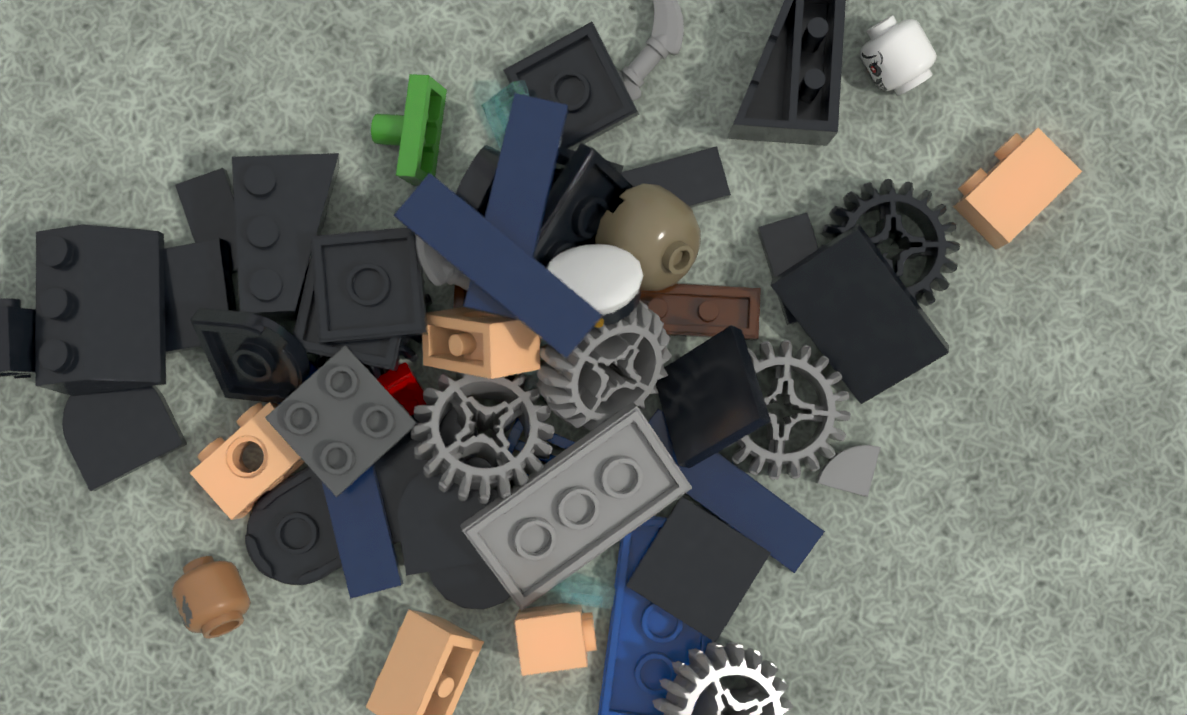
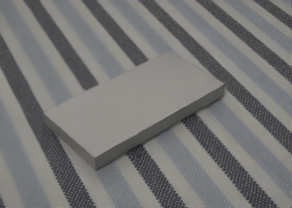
M632 402L544 464V469L539 473L530 474L528 476L529 481L523 487L513 486L510 489L511 494L509 497L504 499L498 497L461 523L460 527L522 611L692 489V486L638 406Z

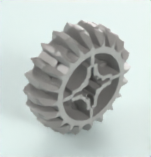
M639 300L638 306L628 317L615 324L593 328L568 359L563 357L549 344L540 346V357L543 360L540 362V369L535 370L537 377L540 379L536 386L544 400L548 403L549 409L569 425H573L576 428L582 426L591 431L632 402L638 408L645 409L644 400L649 394H659L655 384L658 379L668 376L663 364L672 357L666 347L671 338L666 334V330L663 328L664 323L660 320V317Z
M784 340L780 343L778 356L774 355L770 342L765 341L760 344L761 360H758L754 352L748 348L756 373L764 369L775 368V380H772L771 390L764 398L766 406L769 405V402L771 404L776 403L777 399L775 396L781 394L785 406L792 407V410H802L805 414L797 413L792 414L791 417H783L785 424L779 425L777 423V416L769 413L771 422L766 424L767 439L769 440L768 451L755 444L747 435L736 441L740 448L733 453L731 460L735 464H739L745 460L748 454L751 455L753 458L749 464L748 471L753 475H758L762 470L764 462L769 463V479L774 480L779 479L782 464L786 465L790 478H799L801 474L800 460L803 461L810 471H817L820 466L819 461L814 455L816 451L826 458H833L836 454L834 449L825 442L826 439L829 437L836 441L845 440L846 433L833 427L834 421H849L851 418L850 412L836 411L835 402L849 399L848 391H840L833 394L830 385L839 382L842 379V375L840 372H834L824 377L820 373L828 365L829 359L826 356L819 357L812 365L807 363L811 355V347L808 345L802 346L794 358L792 357L791 341ZM791 371L799 373L808 380L818 396L820 406L802 402L797 398L794 392V379H791ZM796 422H819L816 431L809 441L794 451L784 453L785 441L789 440L790 430Z
M456 372L457 381H454L450 376L442 373L438 377L440 391L427 387L423 392V400L427 405H418L414 410V418L420 423L411 429V438L421 442L414 448L415 459H430L423 469V473L427 478L434 477L441 472L443 473L438 486L442 492L449 490L453 483L460 485L458 499L461 501H466L470 489L479 490L478 499L481 504L488 503L490 489H495L498 497L501 499L509 497L511 494L509 483L513 486L523 487L529 481L527 474L539 473L544 469L539 459H549L552 446L545 441L553 438L555 428L551 424L544 423L551 414L549 406L536 405L541 396L538 388H532L526 392L523 391L526 382L524 373L516 376L513 381L506 379V376L489 379ZM475 399H490L501 404L494 407H486L479 404ZM453 408L458 414L457 422L462 430L455 435L454 443L446 448L440 436L439 426L445 415ZM519 418L525 434V446L514 458L508 451L510 443L507 441L504 433L510 429L511 423ZM477 426L481 431H486L489 428L493 429L491 439L484 433L475 437L473 435L474 427ZM473 457H479L489 462L493 468H477L466 465L463 462Z
M715 642L707 643L705 654L696 648L688 650L690 665L687 666L680 661L672 662L677 677L674 681L666 678L659 680L662 688L667 690L668 693L666 698H658L652 701L654 707L664 712V715H721V713L724 715H782L794 707L790 700L781 697L789 686L783 679L775 677L778 670L776 666L767 660L762 661L763 656H761L760 652L751 648L744 650L742 645L734 642L727 643L724 648ZM738 674L744 678L748 686L742 690L734 688L729 691L728 688L720 684L718 678ZM725 706H727L726 712H722Z

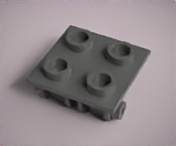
M346 345L265 417L336 497L417 425L409 415V412L397 399L391 396Z

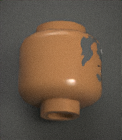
M212 556L200 557L186 564L183 567L184 574L175 582L172 589V596L184 626L190 632L202 633L204 638L210 639L227 634L243 624V615L249 609L251 601L236 566L229 561H214Z

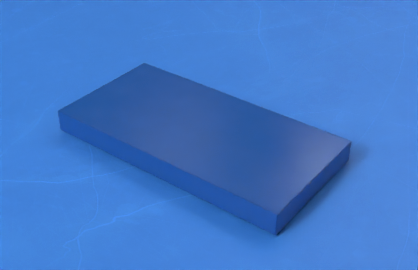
M653 516L620 540L598 715H664V712L656 709L652 702L658 698H666L668 693L667 690L662 688L659 680L666 678L674 681L677 674L674 672L672 662L680 661L688 666L690 665L688 650L696 648L705 654L707 643H712V640L626 586L627 581L667 517Z

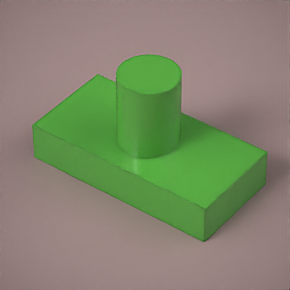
M409 74L404 115L375 114L371 123V137L375 144L400 146L396 176L413 186H419L429 173L434 177L436 175L447 89L429 75Z

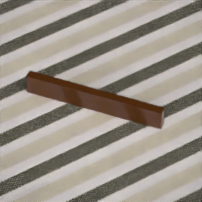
M675 284L659 291H641L640 301L660 317V320L664 323L663 328L669 336L711 338L732 325L742 329L745 340L759 339L761 288ZM457 285L454 286L453 309L464 307L467 290Z

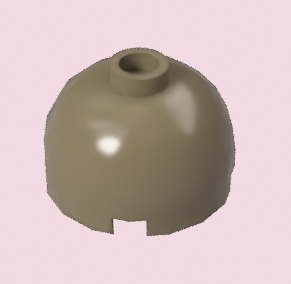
M641 184L630 188L619 196L625 201L618 206L614 214L607 210L602 217L596 234L595 244L616 246L630 252L640 262L643 272L640 291L666 289L681 280L696 261L701 246L700 227L692 208L662 186Z

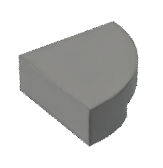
M861 445L839 452L822 467L815 483L868 497L881 447Z

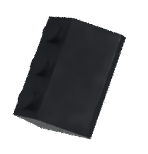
M85 224L36 232L35 386L71 396L166 384L163 233L152 230Z

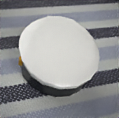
M604 244L578 246L561 252L546 267V269L603 315L594 328L615 324L628 317L638 306L641 297L640 286L643 280V272L640 262L628 251Z

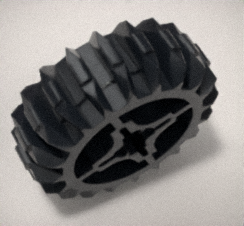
M885 179L881 183L879 193L871 182L865 183L861 187V198L852 191L847 193L843 197L844 205L847 209L835 206L829 213L832 220L838 225H824L821 234L825 238L833 240L855 226L862 215L879 210L880 220L876 223L874 237L870 239L875 246H878L888 238H891L893 240L892 244L897 243L899 249H906L893 256L891 260L886 258L887 253L882 254L898 277L903 275L906 259L927 256L922 274L907 289L914 299L923 305L928 306L934 303L936 299L932 289L942 292L949 287V282L941 273H953L958 267L957 263L945 257V255L960 250L958 242L946 241L945 238L946 235L956 230V224L954 222H947L942 225L938 217L946 212V205L940 204L931 210L927 203L930 201L932 193L928 190L922 192L916 199L913 198L914 188L912 182H905L899 189L898 194H896L895 185L891 179ZM896 211L913 220L922 231L924 237L912 236L907 233L903 228L901 215L896 214Z

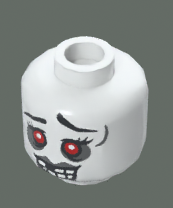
M894 15L866 31L871 40L862 46L859 55L878 89L882 91L894 90L898 96L915 88L933 75L929 68L935 63L937 55L917 20L906 19L898 23Z

